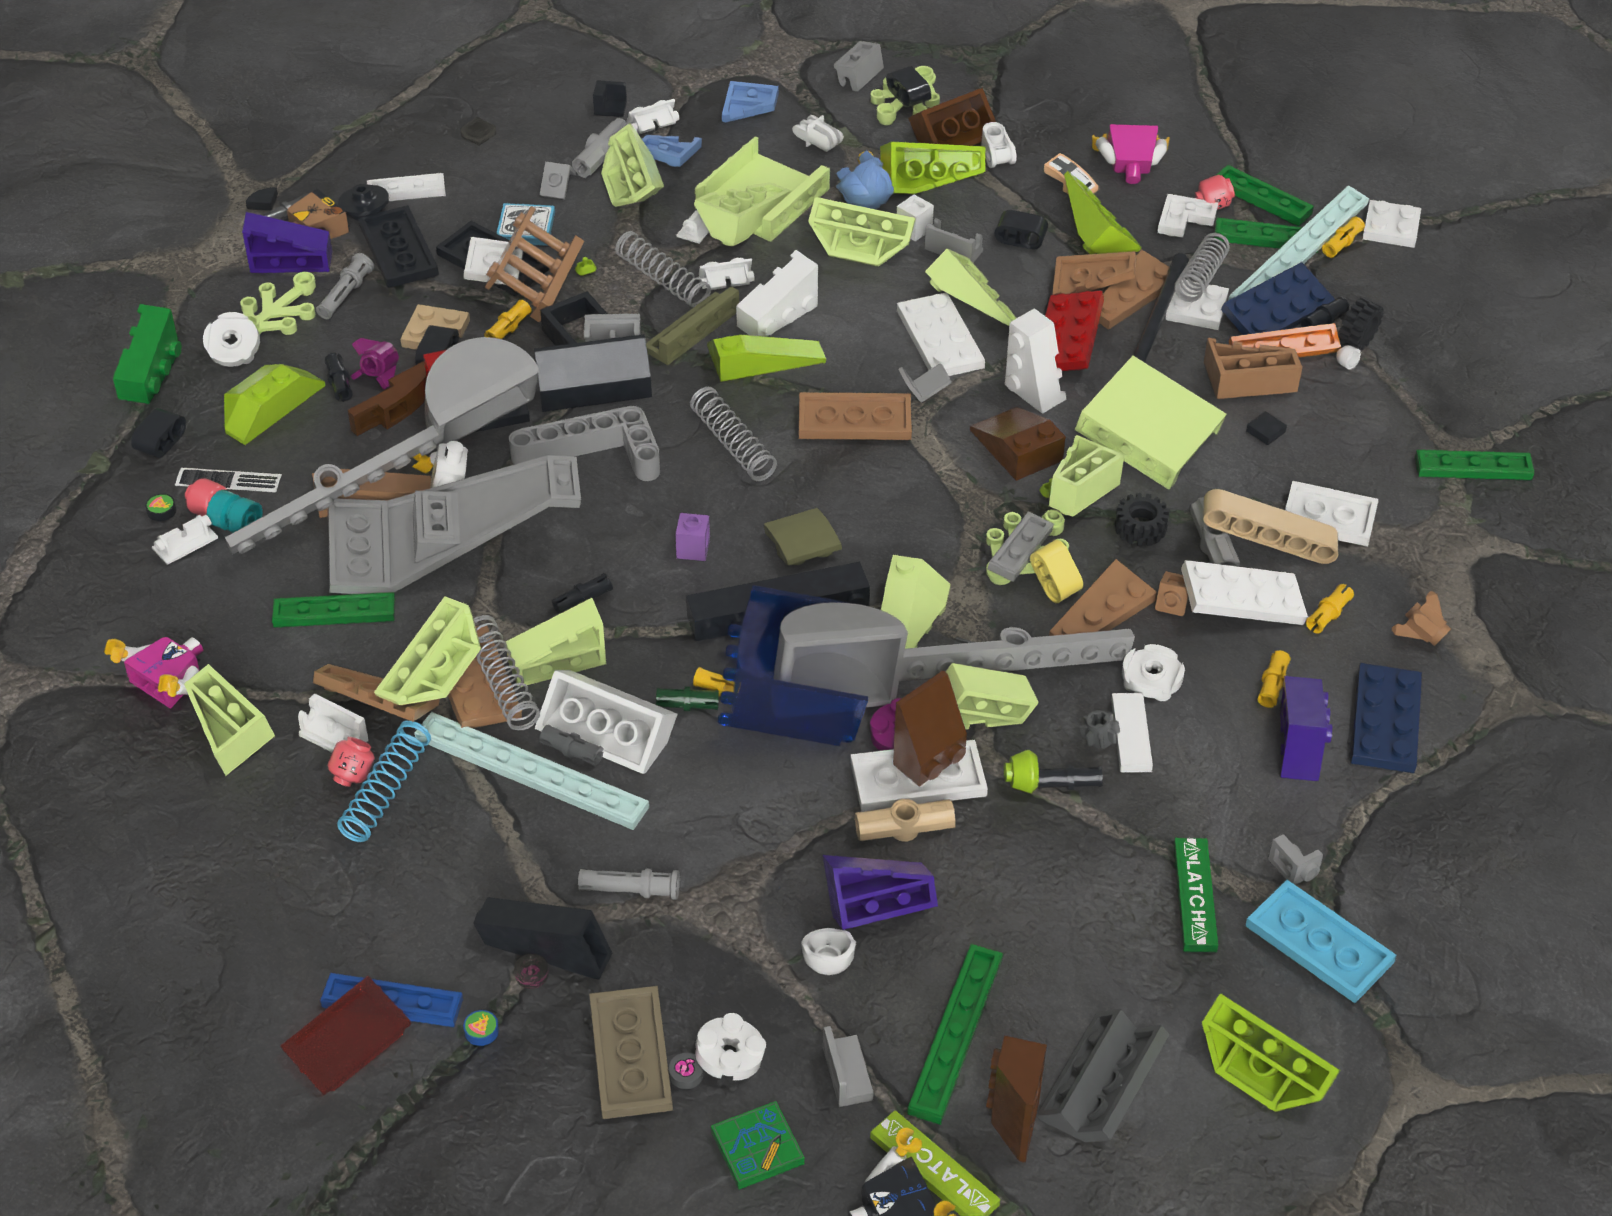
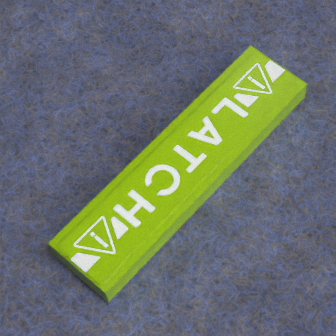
M896 1110L870 1132V1138L888 1153L893 1146L898 1147L896 1136L899 1130L902 1128L914 1130L913 1135L907 1141V1145L914 1138H918L922 1141V1148L917 1153L907 1152L906 1157L913 1158L927 1187L943 1201H949L955 1206L954 1211L960 1216H989L1000 1206V1198Z

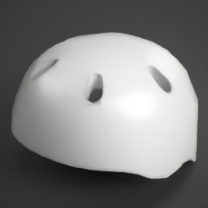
M834 928L818 929L810 932L803 938V957L807 965L817 973L825 975L838 974L846 970L853 961L856 941L850 932Z

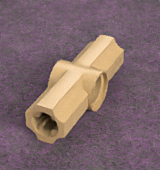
M901 799L896 801L891 808L855 813L856 833L860 841L894 837L896 840L908 842L916 838L918 833L955 828L956 824L954 807L950 800L917 804L910 799Z

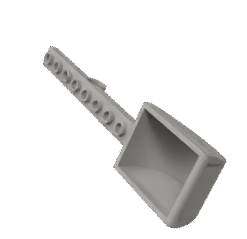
M473 338L448 348L437 358L427 376L425 387V422L427 429L345 473H342L337 466L332 464L320 466L314 473V490L225 537L226 544L232 555L238 551L240 554L248 552L255 547V542L264 537L271 539L282 532L281 528L290 523L297 525L308 518L307 514L316 509L323 511L333 505V500L342 495L344 497L353 495L360 489V485L368 481L370 483L377 482L386 475V471L393 467L400 469L411 462L410 458L420 453L423 456L432 452L435 448L438 450L440 443L447 444L449 441H458L530 402L535 396L539 373L538 365L522 348L498 338ZM326 477H333L337 480V483L333 487L328 488L324 487L321 481Z
M851 603L814 604L789 613L781 622L771 702L773 710L777 715L884 706L896 699L899 681L932 678L943 670L946 672L952 663L1003 672L1122 661L1128 652L1132 650L1135 636L1131 629L1031 637L1028 632L1021 628L1009 627L1002 630L998 641L905 649L908 632L899 619L887 612Z

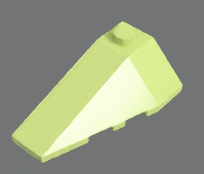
M893 555L881 610L893 615L904 624L908 632L905 649L917 648L918 642L925 633L928 634L931 630L932 623L937 616H941L945 611L950 583L923 559Z

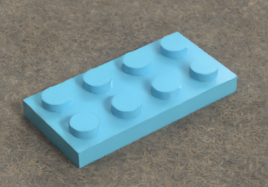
M1286 880L1246 921L1247 928L1353 1003H1356L1394 964L1397 956L1289 880Z

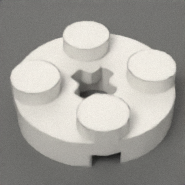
M227 312L217 316L218 319L212 324H208L204 331L203 344L215 363L234 367L252 362L254 354L259 348L260 335L254 323L247 316L237 312ZM231 334H235V337L238 339L237 342L232 345L225 342V339H229Z
M1145 645L1144 649L1136 652L1133 649L1128 652L1123 661L1122 676L1124 687L1129 692L1143 693V696L1147 698L1167 701L1171 698V694L1179 690L1182 685L1185 671L1183 662L1181 665L1177 660L1178 655L1173 650L1161 645ZM1152 668L1158 670L1157 674H1151L1147 671H1151Z
M728 1013L723 1018L710 1020L701 1027L695 1043V1056L702 1069L713 1077L721 1079L722 1075L733 1076V1080H744L754 1075L760 1068L766 1048V1041L762 1038L759 1031L751 1024L743 1021L740 1015ZM724 1045H731L735 1047L737 1052H734L731 1049L725 1051L723 1049Z

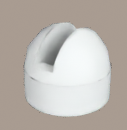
M1346 345L1337 351L1336 359L1341 366L1353 369L1358 364L1361 353L1359 349Z

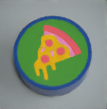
M487 1010L472 1012L466 1017L463 1024L465 1037L473 1045H488L499 1034L498 1020L492 1012Z

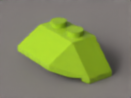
M283 364L264 365L224 394L225 433L243 445L248 444L325 387V381L303 369Z
M1221 993L1202 1021L1215 1073L1274 1112L1322 1101L1341 1071Z

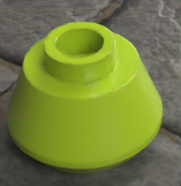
M1025 750L1011 756L1009 763H1004L1005 782H1010L1012 788L1026 793H1032L1036 790L1039 782L1037 755L1031 750Z

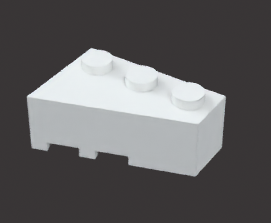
M795 250L790 255L792 260L782 269L777 267L773 271L775 276L765 285L760 283L736 306L737 327L748 335L767 337L818 306V265Z
M1034 308L1010 322L1005 385L1009 390L1015 392L1043 414L1065 401L1066 394L1064 391H1060L1059 379L1063 376L1062 370L1056 367L1055 356L1059 352L1054 322Z

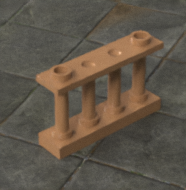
M531 206L525 214L520 212L515 219L513 226L516 229L498 263L494 261L486 273L490 278L485 288L489 290L497 279L532 301L531 305L535 308L530 317L540 322V310L553 305L584 240L575 235L570 243L566 241L564 243L530 221L536 209ZM524 230L556 250L560 259L552 258L523 239L521 236ZM515 247H518L547 266L552 274L546 276L512 254ZM506 264H510L539 283L543 292L534 291L504 271Z

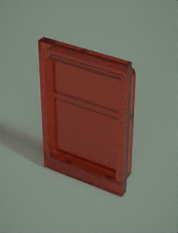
M367 976L280 1047L300 1069V1072L304 1073L324 1096L329 1091H334L394 1043L412 1023L403 1013L402 1009L398 1008L381 990V987L377 986Z

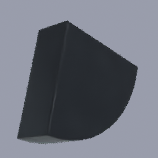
M277 187L264 188L252 193L245 201L247 209L271 211L278 196Z

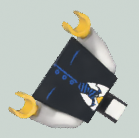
M910 1128L899 1130L896 1136L898 1147L893 1146L867 1177L862 1186L863 1206L848 1211V1216H947L949 1212L954 1211L955 1206L949 1201L944 1200L936 1205L913 1158L906 1157L907 1152L917 1153L922 1148V1141L918 1138H914L907 1145V1141L913 1135L914 1130Z

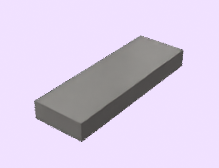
M1027 512L989 561L987 569L1014 582L1030 561V555L1037 551L1050 535L1054 524L1031 512Z

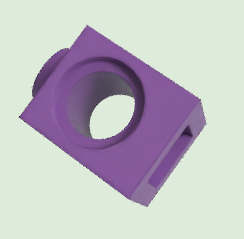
M680 513L676 529L677 558L706 561L710 543L709 516Z

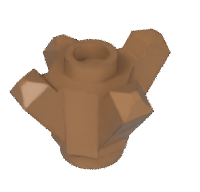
M1430 591L1426 596L1427 601L1422 606L1417 602L1405 614L1409 619L1405 624L1397 623L1392 627L1395 635L1422 639L1435 646L1451 630L1446 624L1447 621L1443 618L1438 594Z

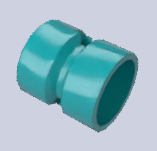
M221 489L211 498L206 515L213 526L234 533L262 518L263 509L258 502L248 498H241L235 493Z

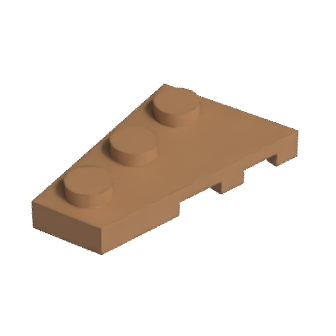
M1135 251L1056 257L1052 295L1092 291L1135 278L1137 260Z

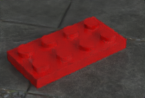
M1102 291L1050 295L1045 317L1054 322L1059 352L1055 356L1056 367L1062 371L1088 369L1104 303Z

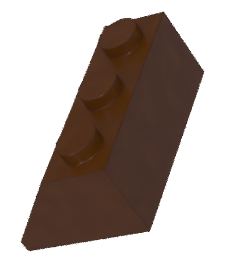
M983 87L923 110L908 118L919 143L973 146L982 141L983 126L989 122H996Z
M1004 1035L1002 1048H995L990 1068L992 1071L988 1087L990 1090L986 1108L992 1109L991 1124L1018 1161L1026 1163L1040 1101L1047 1045Z

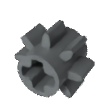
M1096 710L1088 716H1084L1085 725L1080 726L1081 738H1086L1088 747L1094 746L1104 749L1112 743H1116L1115 734L1120 733L1119 721L1113 720L1112 712L1107 713L1102 710Z

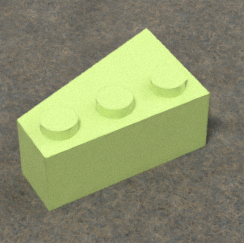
M209 664L184 683L205 735L211 745L213 754L225 776L275 736L264 714Z

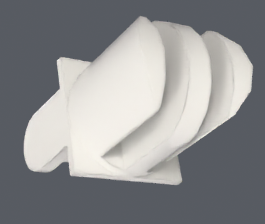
M810 115L807 117V120H802L800 125L797 124L792 128L793 133L797 137L806 141V147L813 144L825 152L840 144L844 138L842 132L824 122L823 115L819 118Z

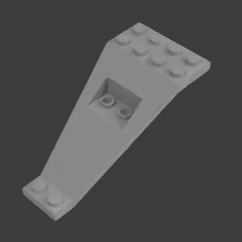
M546 455L423 491L415 490V493L388 501L334 499L333 505L328 508L329 593H395L548 507L580 508L581 494L577 457Z

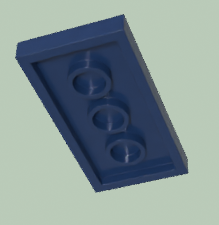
M1300 262L1225 302L1221 310L1242 335L1290 329L1300 324L1304 317L1315 312L1318 306L1329 304L1335 299L1309 269Z
M1360 663L1351 764L1415 773L1418 752L1422 672Z

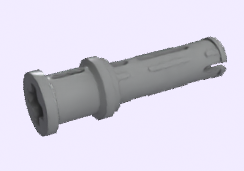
M356 253L351 259L352 263L348 267L343 268L340 272V280L321 304L316 307V312L320 317L324 319L331 318L332 314L352 289L361 286L364 276L370 274L374 269V264L368 256Z
M649 868L642 870L641 873L580 869L578 889L580 891L640 893L644 898H650L651 895L671 896L672 900H677L680 888L679 870H673L672 873L652 872Z

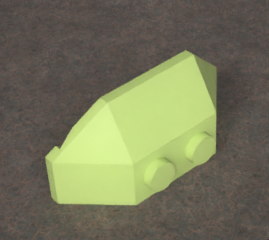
M630 123L610 137L608 143L610 147L605 155L601 174L612 205L618 207L643 202L664 187L653 155Z
M815 197L808 222L828 256L879 267L909 245L916 219Z
M444 596L374 692L375 695L397 705L446 698L481 650L470 607L467 604Z

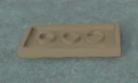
M658 986L589 994L602 1119L673 1111Z

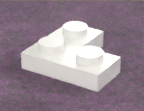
M1167 194L1158 225V233L1183 237L1187 222L1213 226L1218 202L1208 203L1201 199Z

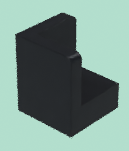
M596 81L593 93L594 115L624 116L627 105L625 82Z

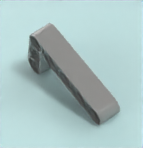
M627 406L515 430L509 435L510 454L513 464L546 455L574 457L624 446L638 479L652 481L660 475L659 448L644 411L637 406Z

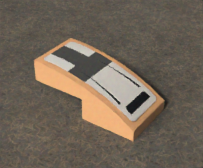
M1061 153L1044 164V173L1062 182L1063 192L1067 194L1068 189L1064 177L1067 171L1080 179L1093 193H1096L1099 189V186L1085 170Z

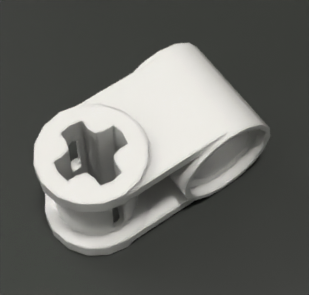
M997 122L986 123L982 130L981 146L985 147V158L989 168H994L997 164L1003 163L1015 164V146L1011 142L1005 127Z

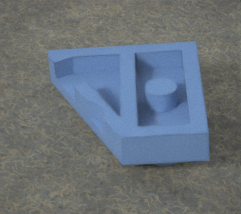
M730 81L722 111V122L726 123L775 111L779 87Z
M646 135L642 138L653 155L654 160L667 163V165L672 167L683 165L701 148L702 138L694 137V141L691 143L678 142L679 136Z

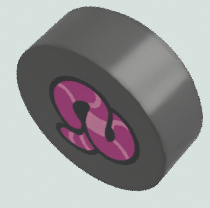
M680 1053L672 1058L669 1063V1078L673 1085L681 1089H691L701 1083L704 1070L698 1064L695 1054Z

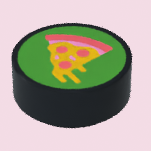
M156 494L150 497L145 504L148 517L154 521L168 520L176 513L175 500L168 494Z

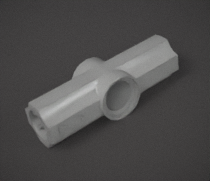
M617 118L600 134L592 133L588 137L585 149L572 161V167L578 173V176L586 178L604 162L605 155L610 147L608 145L609 139L627 125L625 120Z
M1204 497L1198 498L1196 502L1190 505V513L1201 538L1200 549L1208 555L1212 564L1240 567V561L1229 533L1213 529L1204 523Z

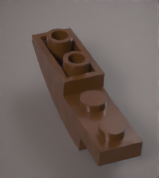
M424 361L388 379L389 388L348 409L351 431L356 436L380 424L388 430L411 415L425 402L427 378Z

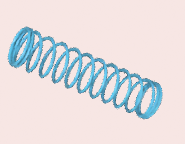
M405 720L398 727L397 734L392 736L391 743L386 746L385 752L380 755L379 762L374 764L373 771L368 773L367 780L361 785V790L356 792L355 799L350 801L349 808L343 812L342 817L337 822L338 829L345 837L356 842H365L370 837L371 831L369 828L377 826L375 818H381L383 816L382 809L389 807L387 799L395 798L394 790L401 788L400 781L407 779L406 772L412 771V763L419 760L417 753H423L425 750L424 746H427L431 741L430 733L420 723ZM412 727L420 730L425 734L427 741L421 742L416 737L406 734L403 728ZM400 736L408 743L422 747L421 751H416L410 746L405 745ZM398 737L400 743H394L393 741ZM394 745L403 746L413 752L416 759L409 760L399 754ZM392 746L394 752H388L389 747ZM388 754L397 755L407 761L410 768L403 769L393 763ZM386 755L388 761H382L383 756ZM380 764L383 771H376V767ZM382 764H390L401 770L404 778H397L390 774ZM376 773H383L393 778L398 783V787L394 788L382 782ZM374 774L377 780H370L371 775ZM370 782L385 786L392 792V796L387 797L377 792ZM368 783L372 790L364 789L365 784ZM362 792L365 799H358L359 793ZM364 792H372L385 800L386 806L375 804ZM358 801L372 804L380 811V815L376 816L367 812ZM356 802L360 809L352 808L351 806ZM352 810L368 815L374 821V825H368L359 820ZM350 811L352 816H345ZM342 821H344L345 825L348 827V829H349L350 831H352L354 834H356V835H358V836H355V835L351 834L350 832H348V831L343 827ZM347 821L360 826L366 835L356 832L349 826Z

